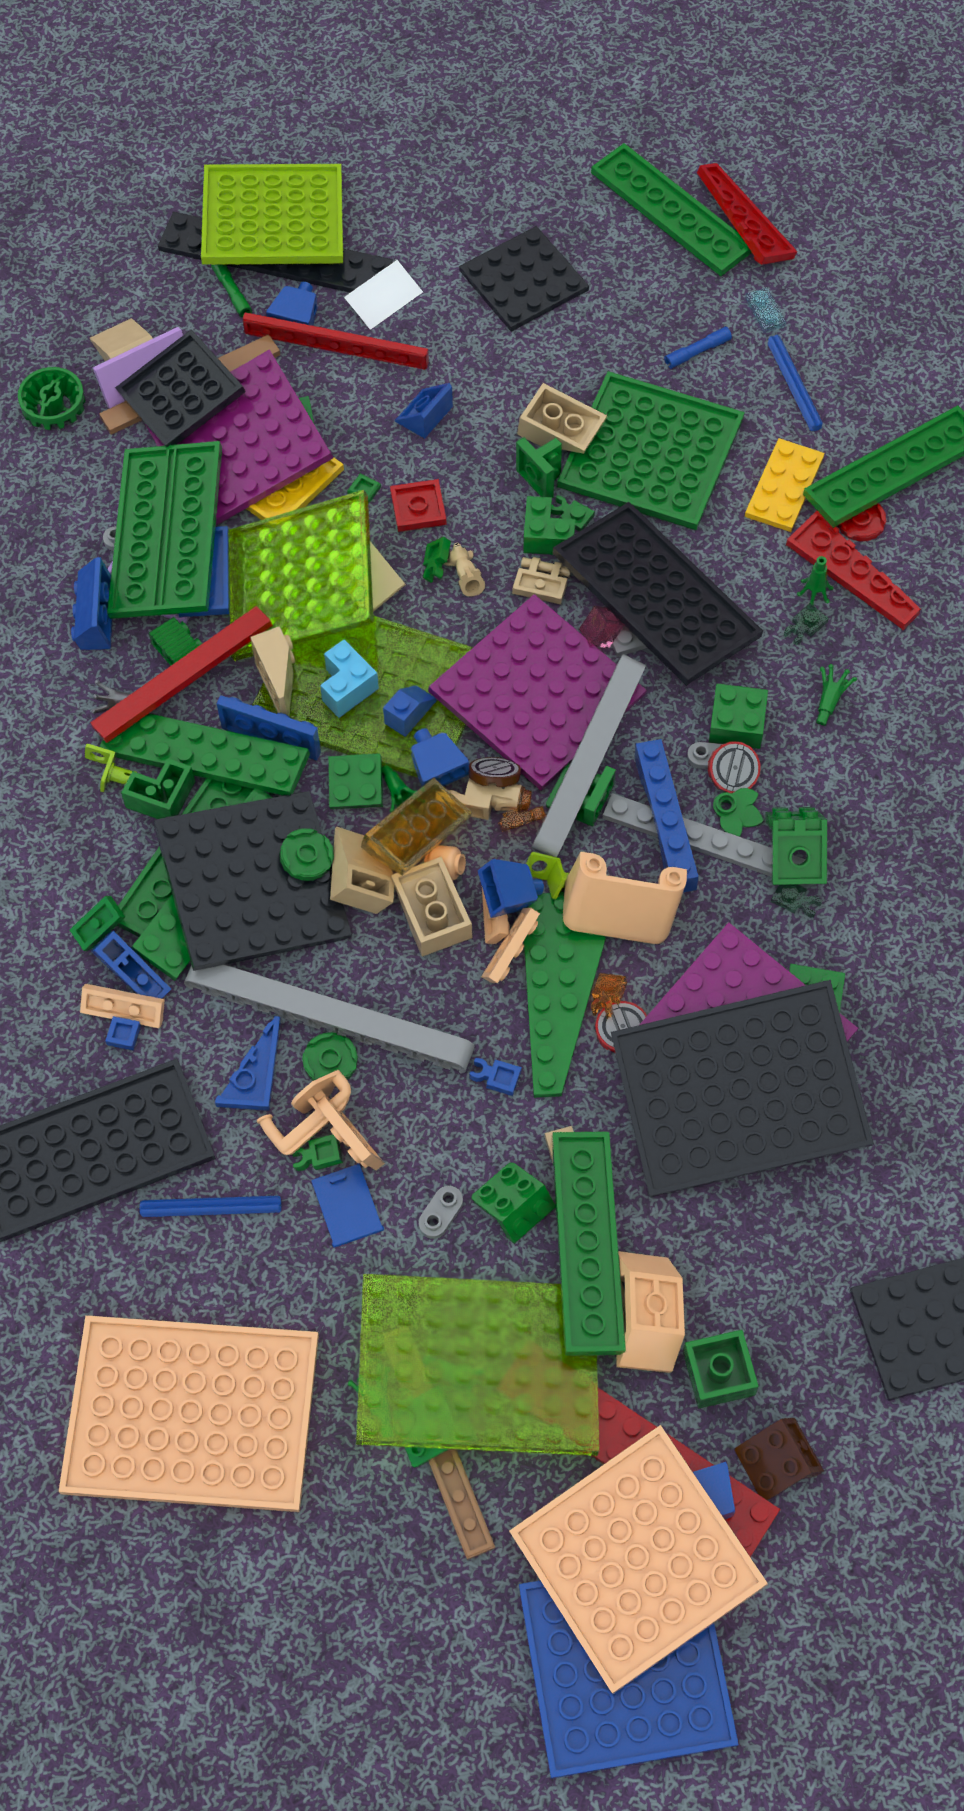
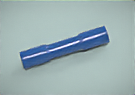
M725 326L687 347H682L664 356V361L667 365L670 364L668 367L672 369L710 348H715L731 340V332Z

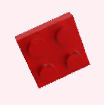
M439 479L390 486L398 532L447 525Z

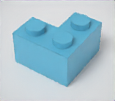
M342 640L324 653L326 670L332 677L320 685L322 701L340 718L379 689L377 672L345 640Z

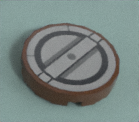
M485 757L476 759L469 764V778L482 786L496 783V787H507L516 784L520 780V765L505 758Z

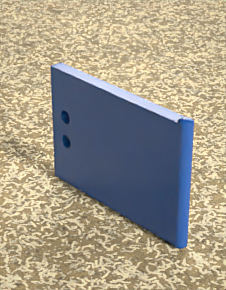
M360 1164L311 1180L334 1248L384 1231Z

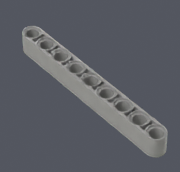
M622 654L531 848L545 855L558 856L646 667L645 664Z

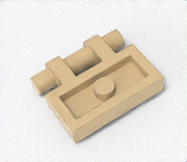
M523 557L521 567L529 568V570L518 569L512 594L531 597L535 594L543 601L561 604L568 579L560 577V575L570 577L571 572L559 562L552 564L543 562L541 558L537 557L532 559ZM538 571H543V572L551 573V575H550V574L541 573V572H538Z

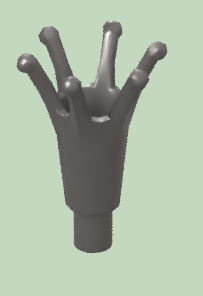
M95 680V684L107 691L109 695L101 696L94 694L93 698L108 701V704L92 709L91 712L95 714L98 711L110 709L129 696L130 693L113 690L100 683L99 680Z

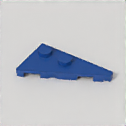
M274 1016V1019L267 1024L257 1044L251 1047L240 1063V1068L230 1077V1082L223 1093L216 1097V1107L270 1111L281 1024L279 1016Z

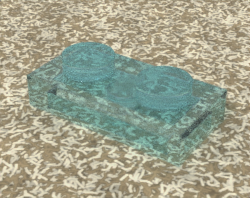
M768 287L746 293L745 299L763 333L785 327L786 321Z

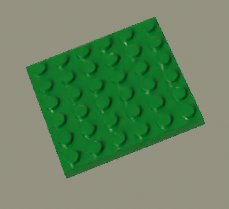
M608 371L591 407L607 415V419L584 454L571 451L557 481V487L620 507L630 502L642 514L697 530L740 429L745 412Z

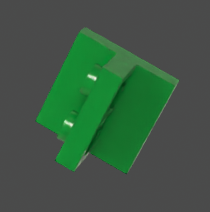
M523 437L516 442V471L540 497L554 498V480L561 473L562 443L557 438H554L536 450Z

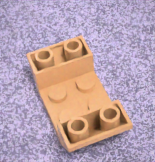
M618 1251L620 1281L625 1282L626 1332L624 1334L626 1351L621 1355H616L617 1367L671 1373L685 1336L682 1276L669 1258Z

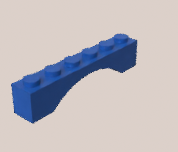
M662 739L636 743L634 759L641 784L653 814L663 869L668 867L687 869V881L683 893L697 890L699 876Z

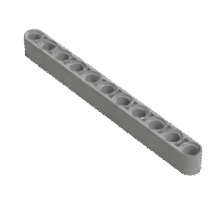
M191 965L184 981L185 986L189 989L194 987L202 990L201 993L217 998L220 995L233 1003L252 1005L253 1009L269 1013L271 1011L277 1013V1016L291 1021L297 1019L303 1021L304 1025L317 1029L321 1027L329 1029V1032L337 1033V1035L346 1037V1035L354 1037L355 1041L371 1046L374 1043L380 1045L381 1049L397 1054L398 1051L407 1054V1057L423 1062L424 1059L432 1061V1065L448 1070L450 1068L457 1069L459 1073L466 1072L475 1047L470 1041L227 965L193 971Z

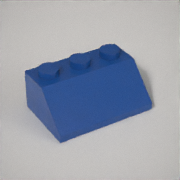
M101 557L94 558L78 571V580L74 582V592L77 597L76 604H73L72 608L75 626L71 628V637L80 650L111 649L112 619L107 614L111 574Z

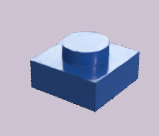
M113 1016L105 1040L106 1044L134 1051L141 1028L140 1021Z

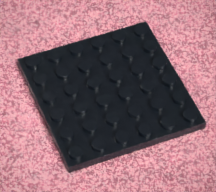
M310 791L154 820L155 832L193 971L351 938L352 933L343 904L330 900L332 865L323 877L313 881H302L286 872L280 862V848L291 832L306 828L314 829L322 835Z

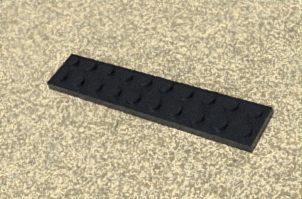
M173 212L158 244V250L201 260L202 218ZM343 248V263L226 265L351 293L392 264L393 259Z

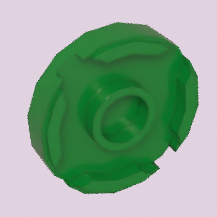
M306 828L291 832L280 848V862L284 870L292 877L302 881H313L323 877L329 871L334 859L333 846L325 835L322 836L317 833L318 831Z
M328 1032L319 1034L309 1041L302 1060L305 1072L313 1081L337 1070L348 1080L356 1070L358 1056L356 1047L349 1038L337 1035V1033Z

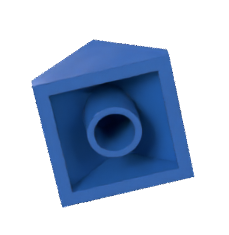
M446 383L422 389L395 419V422L425 439L453 407L451 384Z

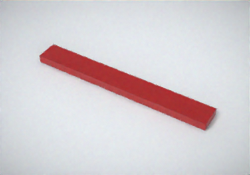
M246 312L242 318L244 332L248 335L264 337L269 334L273 340L423 370L427 369L429 364L428 348Z
M255 606L90 722L92 728L108 743L251 641L250 637L265 632L272 627L271 620Z

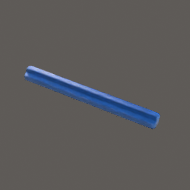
M779 335L770 336L768 338V346L810 431L820 430L823 422Z
M280 1196L142 1200L139 1209L142 1217L281 1212L282 1201Z

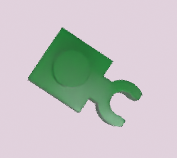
M560 495L556 496V502L561 504V506L555 507L552 505V514H561L560 518L575 519V530L577 531L583 530L595 516V511L575 500L568 504L566 499Z
M441 537L426 546L423 562L426 569L424 570L423 578L430 583L433 582L434 576L439 579L443 576L442 564L448 561L451 541L446 537Z
M333 1134L308 1141L309 1149L300 1147L292 1154L293 1157L303 1156L300 1162L293 1164V1168L297 1171L306 1170L310 1164L313 1165L315 1170L343 1163L339 1140Z

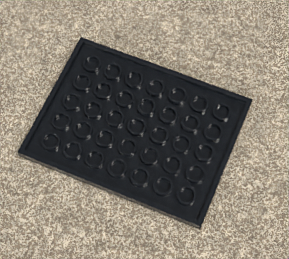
M831 980L611 1032L650 1198L874 1145Z

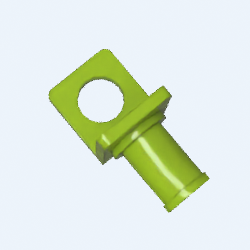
M86 744V759L107 764L101 778L100 791L104 792L107 783H110V781L125 785L132 771L115 766V752ZM92 752L100 753V754H102L104 757L96 756V755L93 754Z
M532 852L526 862L532 877L547 880L551 897L557 899L561 889L565 888V880L569 873L564 872L560 858ZM536 861H544L547 864L546 868L542 871H534L532 865Z

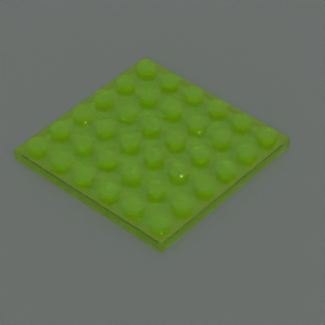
M364 490L228 530L230 624L257 606L272 622L273 626L266 631L280 626L283 635L288 634L292 645L374 623L368 495ZM251 641L230 657L234 661L254 656Z

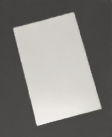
M396 260L344 298L371 330L423 291L399 261Z

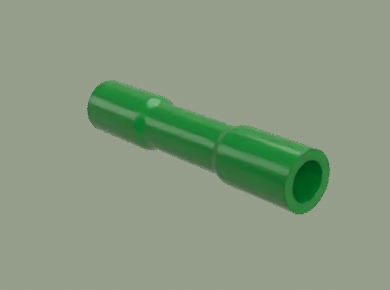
M211 265L218 280L223 284L230 296L231 302L239 316L242 318L245 312L252 313L249 303L238 289L227 265Z

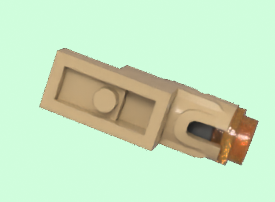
M469 778L465 795L454 790H439L437 811L489 820L492 808H495V811H514L519 813L522 810L528 811L532 791L526 790V787L518 783L507 787H496V783L482 786Z

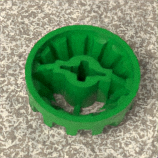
M46 367L36 370L22 381L18 389V401L23 416L26 420L31 421L35 427L43 424L45 430H51L52 424H57L59 429L64 428V421L68 420L74 423L77 420L76 414L81 415L84 411L83 404L86 402L82 383L73 372L67 369ZM64 396L70 400V408L65 407ZM38 404L41 406L40 414L37 410Z

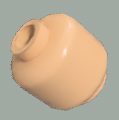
M437 845L425 856L424 863L442 857L452 881L464 873L466 866L465 855L461 854V851L455 846Z

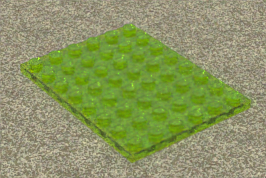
M309 594L306 595L287 633L293 645L291 651L295 658V663L292 664L293 684L289 717L300 722H310L317 727L320 746L347 755L380 753L382 756V766L387 765L395 771L418 778L411 753V747L417 744L414 738L415 733L424 728L428 729L432 737L440 733H446L457 746L466 724L437 700L407 736L404 737L384 723L383 707L399 689L416 685L429 693V686L473 647ZM342 640H345L377 672L379 689L338 718L322 701L320 685L332 677L326 670L324 653ZM263 682L252 706L259 705L267 711L278 714Z
M363 1274L356 1445L598 1456L597 1355L565 1356L561 1284Z

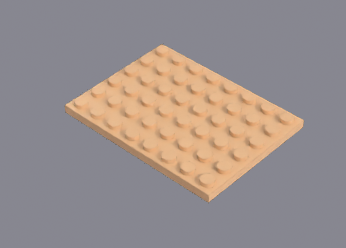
M85 1316L59 1493L62 1495L300 1512L319 1333Z

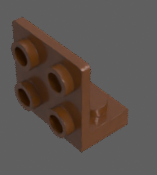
M782 1418L735 1448V1452L758 1495L767 1501L802 1479L812 1478L824 1472L795 1418Z

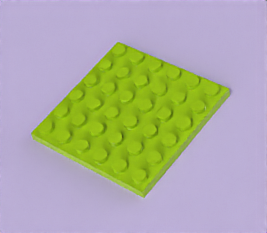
M341 164L204 165L202 265L343 263Z

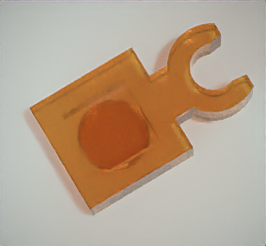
M543 806L520 813L518 809L503 813L504 818L499 820L498 825L501 832L544 819L546 814Z
M599 973L592 992L593 1002L591 1003V1010L593 1016H596L598 1010L605 1008L607 1018L612 1016V1003L620 1004L627 985L626 976Z

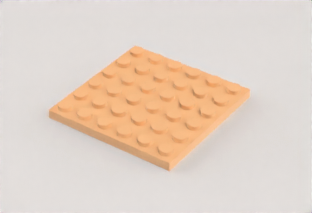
M661 1425L509 1531L613 1694L768 1585Z

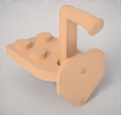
M339 1070L312 1081L294 1097L291 1104L295 1109L303 1114L308 1113L313 1108L315 1111L285 1137L274 1125L271 1114L257 1119V1123L261 1125L265 1134L284 1155L295 1153L330 1122L334 1126L330 1131L340 1142L343 1141L347 1147H351L348 1153L358 1164L361 1163L364 1168L370 1166L374 1170L379 1169L385 1164L342 1112L349 1101L351 1086ZM336 1086L340 1092L332 1099L328 1098Z

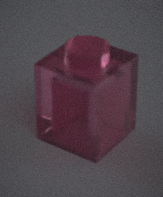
M594 606L579 630L590 646L610 648L624 627V624L608 608Z

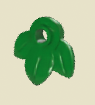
M740 788L734 793L725 792L716 796L713 802V809L720 817V825L724 832L740 837L743 827H755L763 822L760 812L752 805L758 797L756 791L749 788ZM723 803H729L731 805V808L725 810L721 807V805Z

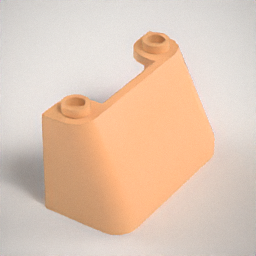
M580 852L565 880L563 922L566 927L577 932L650 944L664 942L670 933L686 885L687 869L668 867L661 872L658 884L608 876L606 875V863L602 857L593 853Z

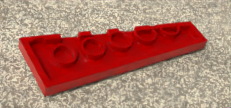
M717 163L700 165L697 174L749 247L756 262L763 265L795 258L798 251Z
M818 511L787 539L786 546L813 565L819 556L825 557L827 559V575L902 630L920 614L921 609L897 585L893 584L884 572H879L866 555L863 556L855 549L856 545L850 539L846 540L839 533L837 526L833 528Z

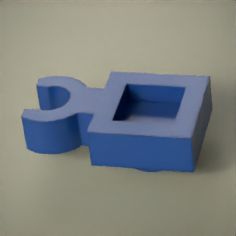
M481 1058L474 1059V1066L481 1067L483 1070L480 1073L470 1071L469 1078L475 1082L487 1080V1089L510 1096L514 1095L522 1067L495 1060L492 1067Z

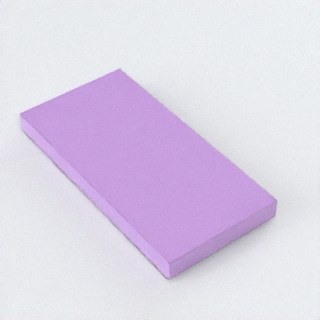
M179 327L93 367L109 409L125 402L115 387L182 337L183 333Z

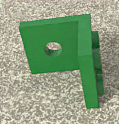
M786 807L772 808V812H765L766 824L772 830V884H827V819L819 811H816L815 807H799V811H788ZM796 850H804L807 854L806 860L801 864H796L792 861V855Z

